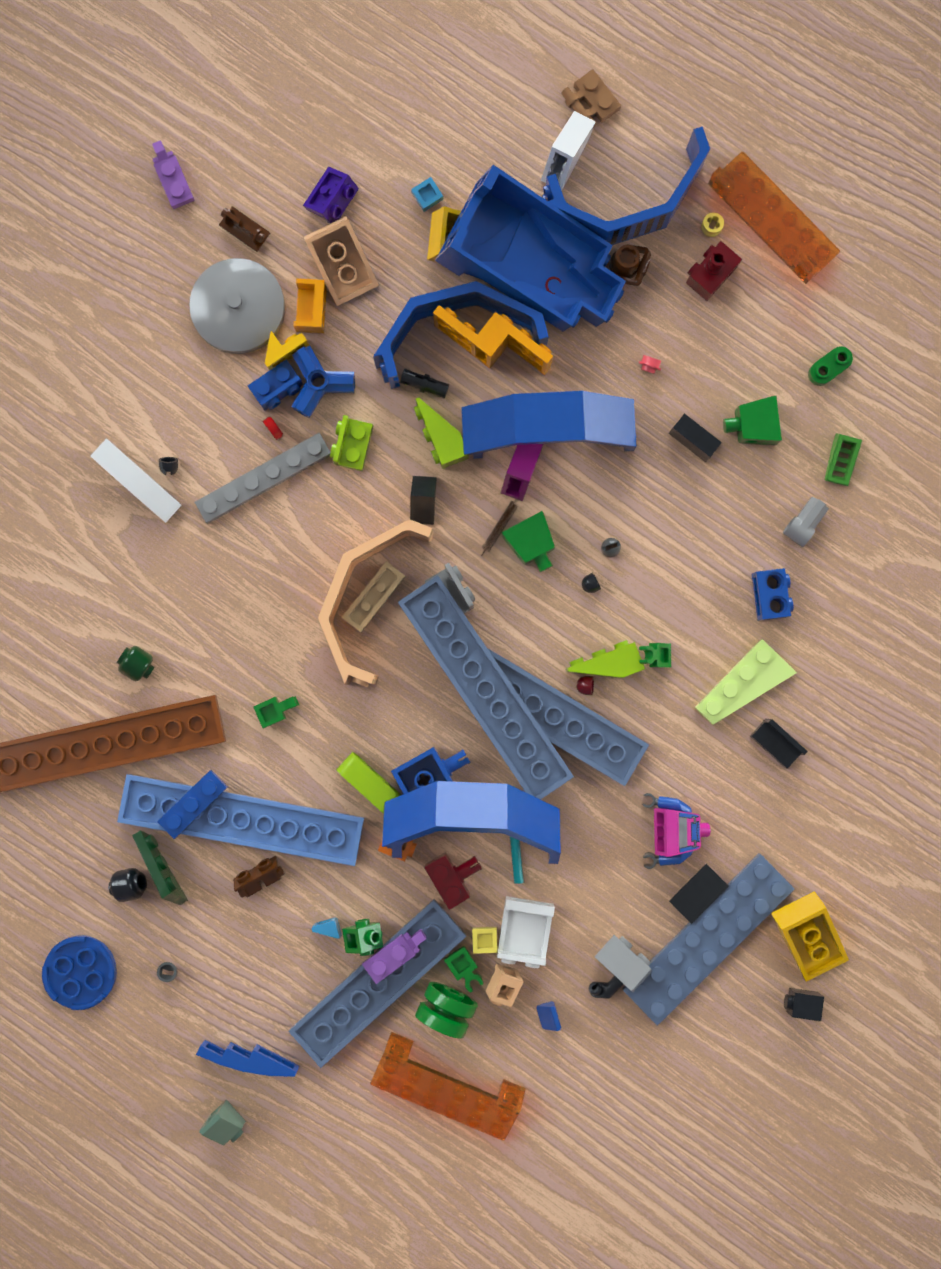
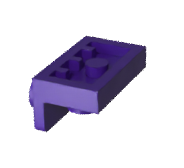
M328 166L303 206L307 211L323 217L331 224L341 218L359 188L348 174Z

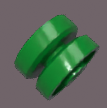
M429 982L424 994L428 1001L420 1002L415 1013L416 1018L439 1033L453 1038H464L469 1027L465 1019L473 1018L478 1004L466 994L438 982Z

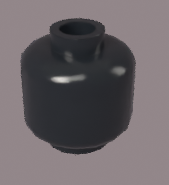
M136 868L117 871L110 879L108 885L109 893L119 902L139 899L147 888V880L145 875Z

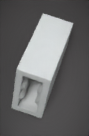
M574 111L551 148L541 178L542 182L546 183L547 176L556 174L562 191L589 141L595 121Z

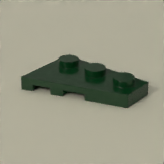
M141 830L133 834L132 837L161 898L178 905L188 901L168 867L165 858L158 850V843L155 837Z

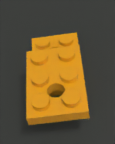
M439 305L433 312L434 326L489 369L507 347L543 375L551 367L553 359L551 350L542 343L538 345L534 342L531 334L526 330H519L513 326V321L504 314L500 316L495 312L481 331L476 334V329L468 322L463 324L459 321L456 313L450 308L446 307L444 309Z

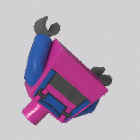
M650 793L643 795L651 796L653 799L651 805L642 804L644 807L658 806V808H654L655 855L651 852L643 855V858L651 857L654 862L652 864H644V867L652 869L656 864H660V866L681 864L692 855L694 850L700 849L701 837L710 836V825L708 823H701L700 815L692 813L691 807L680 799L663 796L655 798Z

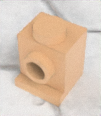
M496 963L494 967L495 972L489 982L486 993L493 1004L512 1007L524 981L517 970Z

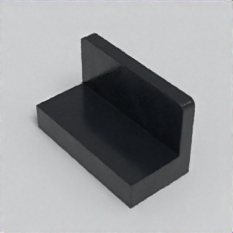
M685 413L668 433L705 463L722 443Z
M765 719L750 735L754 741L785 769H788L800 755H805L808 752L773 719Z

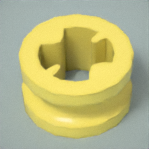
M715 212L707 214L701 225L702 232L708 237L719 235L724 226L723 217ZM712 220L717 222L714 229L709 228Z

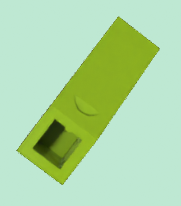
M419 397L416 398L417 406L413 408L418 421L423 419L426 428L422 429L426 441H431L435 449L431 451L435 464L440 463L442 469L469 459V455H464L463 439L460 432Z
M625 640L615 644V650L606 653L604 648L591 653L592 659L584 661L583 657L569 662L571 667L566 668V672L624 678L644 670L645 667L644 664L639 663L641 657L635 642L629 644Z

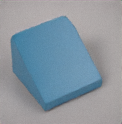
M336 917L317 922L312 926V932L340 939L342 936L339 921Z

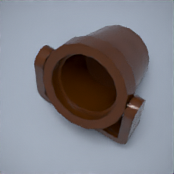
M623 245L613 253L609 264L610 271L626 281L625 284L639 286L647 273L651 252L647 247ZM640 253H643V258L640 261Z

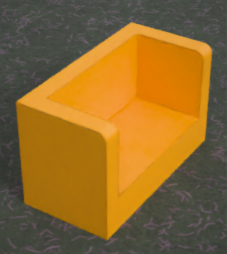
M296 279L298 297L296 321H293L295 331L324 333L327 295L325 280Z

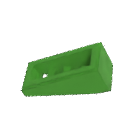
M838 433L835 434L824 480L845 486L849 485L861 447V439ZM842 442L850 444L851 449L841 447ZM839 452L849 454L848 459L839 457ZM836 461L846 463V468L835 466ZM833 471L845 473L844 478L832 475Z

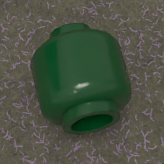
M138 646L126 647L116 662L119 664L118 671L133 681H139L142 677L147 679L154 669V666L151 665L153 661L152 655Z

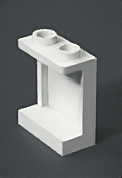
M506 896L497 950V958H500L501 962L506 964H516V961L525 962V966L531 968H540V965L546 966L550 927L555 910L554 904Z

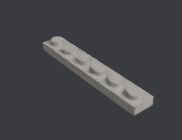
M318 433L195 501V504L205 522L209 524L329 457L331 452L321 434Z

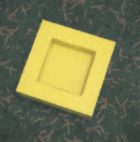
M472 928L473 954L497 953V928Z

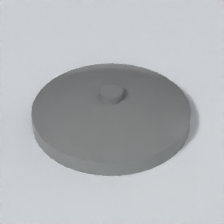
M233 258L213 264L199 276L190 296V315L196 330L208 344L226 353L244 354L262 348L268 344L270 332L272 331L276 336L284 320L285 299L278 281L267 268L248 259Z

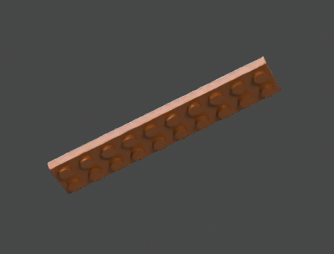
M217 695L1 742L0 792L226 742Z

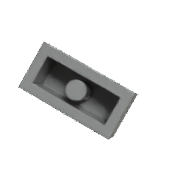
M613 935L597 953L595 958L630 991L634 992L652 972V969L649 967L651 962L642 953H639L638 956L630 950L633 945L623 936L618 939Z

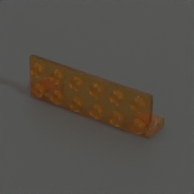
M740 152L723 169L719 167L713 172L708 185L805 284L839 254L840 250L744 152Z
M391 1032L383 1055L370 1082L372 1086L502 1141L506 1139L521 1111L526 1088L503 1079L498 1096H495L408 1059L414 1041Z

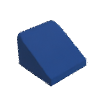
M550 1001L537 1005L536 1009L541 1027L545 1030H561L555 1003Z

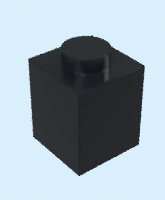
M789 988V994H786L784 998L786 1012L793 1018L821 1022L824 996L816 991Z

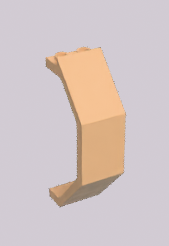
M409 519L343 554L318 620L345 684L349 685L352 677H354L352 682L368 687L369 683L375 685L378 675L352 666L348 662L334 626L336 613L354 568L357 564L409 536L431 543L434 535L431 527Z

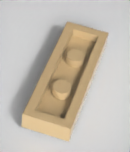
M386 561L342 618L362 633L403 581L405 575Z

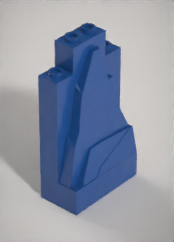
M492 165L476 182L435 259L436 262L456 275L460 276L464 273L484 280L508 297L543 313L544 320L562 332L570 327L574 328L580 317L595 327L604 322L607 323L614 314V310H612L614 304L624 294L622 288L626 282L605 267L611 258L609 252L613 245L495 165ZM557 277L561 280V283L556 279H551L548 282V288L552 293L548 292L545 287L547 279Z

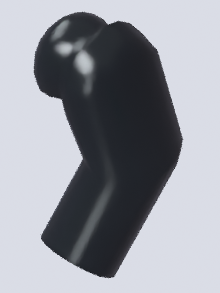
M614 976L608 983L592 982L588 989L591 996L608 999L622 987L623 983Z

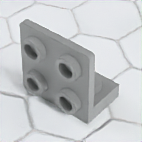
M447 563L444 570L425 580L427 583L438 575L464 614L474 608L472 602L475 601V597L469 587L464 588L461 581H463V577L456 565L451 567L450 563Z

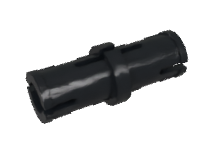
M404 369L400 383L415 387L420 390L419 392L432 393L444 399L450 385L430 378L428 374L424 376Z

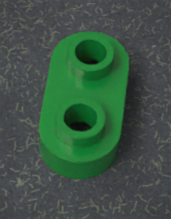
M843 346L831 350L809 368V380L817 386H823L852 364L853 355L851 351ZM838 355H843L845 360L840 361ZM819 369H824L826 375H821Z

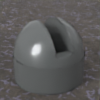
M608 538L602 543L601 550L605 556L615 557L620 552L621 545L617 539ZM615 543L617 544L616 548H612L608 551L605 548L606 546Z
M170 962L162 963L157 969V976L163 982L173 981L178 974L177 967ZM163 969L174 971L173 976L162 974Z

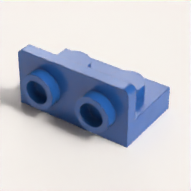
M286 359L249 384L248 388L265 411L268 408L272 410L279 406L281 400L287 395L293 396L301 390L300 387L304 384Z

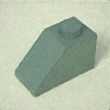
M225 1100L208 1116L199 1132L201 1135L224 1146L229 1140L235 1142L244 1132L242 1128L246 1121Z

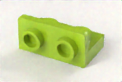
M343 415L342 421H338L336 427V435H339L337 444L333 443L330 458H333L336 466L363 471L373 424L349 419V416Z

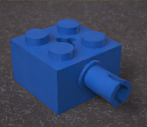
M434 746L396 767L391 772L403 794L426 786L424 783L420 784L418 782L421 779L420 774L422 773L425 776L429 775L431 777L428 781L429 784L436 781L454 782L451 777L452 772L471 762L468 757L458 761L466 756L463 749L446 760L444 758L441 759Z

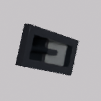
M413 476L410 495V520L420 524L434 525L437 477Z

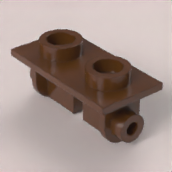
M233 206L229 210L224 208L221 212L223 219L219 226L256 252H258L271 234Z
M277 857L266 858L260 861L256 867L240 872L233 879L234 891H238L241 898L245 896L248 898L262 890L259 881L262 880L267 887L282 879L281 876L285 873L281 866L278 867Z

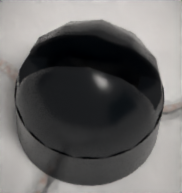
M175 457L159 458L160 471L164 475L167 472H171V475H174L178 470V459Z
M593 572L586 575L582 580V588L588 593H595L601 590L600 584Z

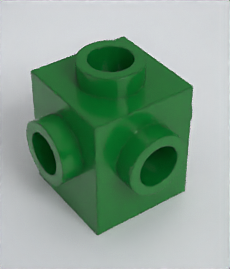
M360 919L355 921V925L342 929L345 953L367 956L374 954L375 949L383 947L380 922Z

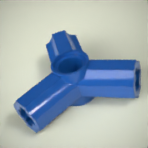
M311 346L302 347L292 355L306 380L291 406L301 415L310 418L326 393H355V372L324 371ZM316 378H324L325 382L322 386L316 387L313 385V381Z

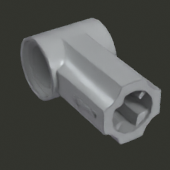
M811 497L798 516H795L790 521L783 534L799 546L804 547L815 533V527L829 508L820 499Z

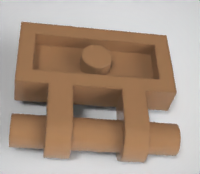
M594 69L574 82V88L577 90L576 93H573L569 87H566L561 92L569 108H573L575 112L591 120L597 116L601 123L621 109V104ZM584 100L590 109H585L580 102Z

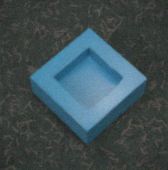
M431 177L411 189L412 195L424 212L444 200V196Z

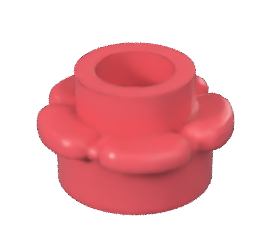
M643 355L642 361H639V364L642 365L641 370L655 374L656 370H661L659 368L661 360Z

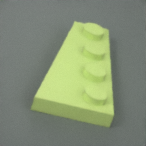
M761 639L703 698L695 709L714 725L797 672Z

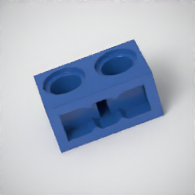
M785 568L752 573L757 621L790 617L791 612L794 610V604L788 594L791 582L789 574L785 572ZM769 576L774 577L777 581L775 589H771L767 585ZM772 600H776L780 604L778 613L773 612L770 608Z

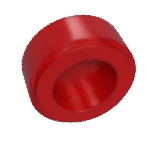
M267 417L263 420V423L276 441L283 436L282 431L272 417Z

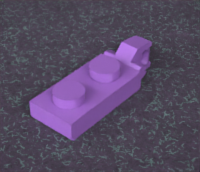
M161 140L153 143L152 145L157 155L156 158H153V165L173 210L195 201L176 156L172 151L166 152Z
M422 929L412 936L408 932L401 934L366 959L362 965L377 984L413 958L420 951L418 945L426 940L427 936Z

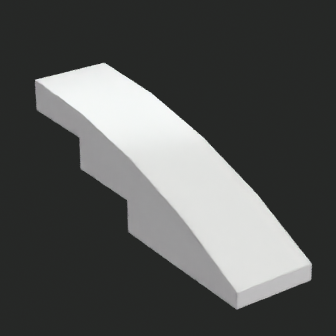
M107 438L90 455L165 523L180 508L181 504Z

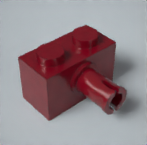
M722 241L716 247L711 245L703 254L705 259L700 264L696 262L687 272L690 276L686 284L706 301L712 297L742 261V258Z
M445 852L426 863L424 869L450 910L470 898V892L464 884V879L482 870V867L478 863L476 856L456 867Z

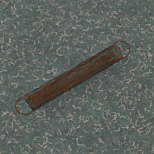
M511 501L483 544V549L485 548L490 552L504 530V524L512 512L515 511L514 509L517 508L515 502Z

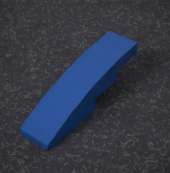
M204 1040L196 1055L221 1066L266 1076L295 1077L300 1067L258 1044L250 1052L232 1042L224 1050Z

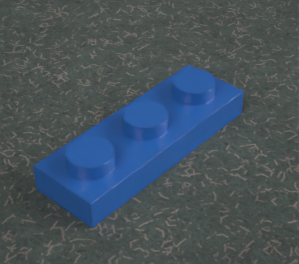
M210 770L157 822L173 839H176L228 786Z

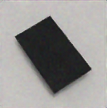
M705 864L669 902L692 924L729 886Z

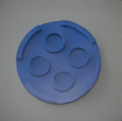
M85 935L72 936L56 944L49 952L42 967V981L47 994L53 1001L71 1008V1010H85L99 1004L111 992L117 975L116 962L109 948L100 940Z

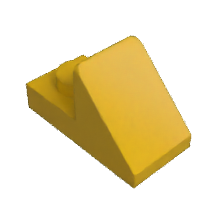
M272 331L270 332L265 364L269 371L284 360H291L293 358L292 355L297 350L309 346L302 332L288 337L284 345L280 344Z

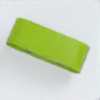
M353 751L336 769L343 778L383 814L385 802L401 796L395 788Z

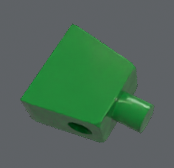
M777 396L763 398L738 406L735 409V418L723 419L724 433L737 432L738 442L743 444L777 445L782 441Z
M543 511L502 532L503 539L524 565L534 561L540 573L553 566L547 553L553 551L555 545Z

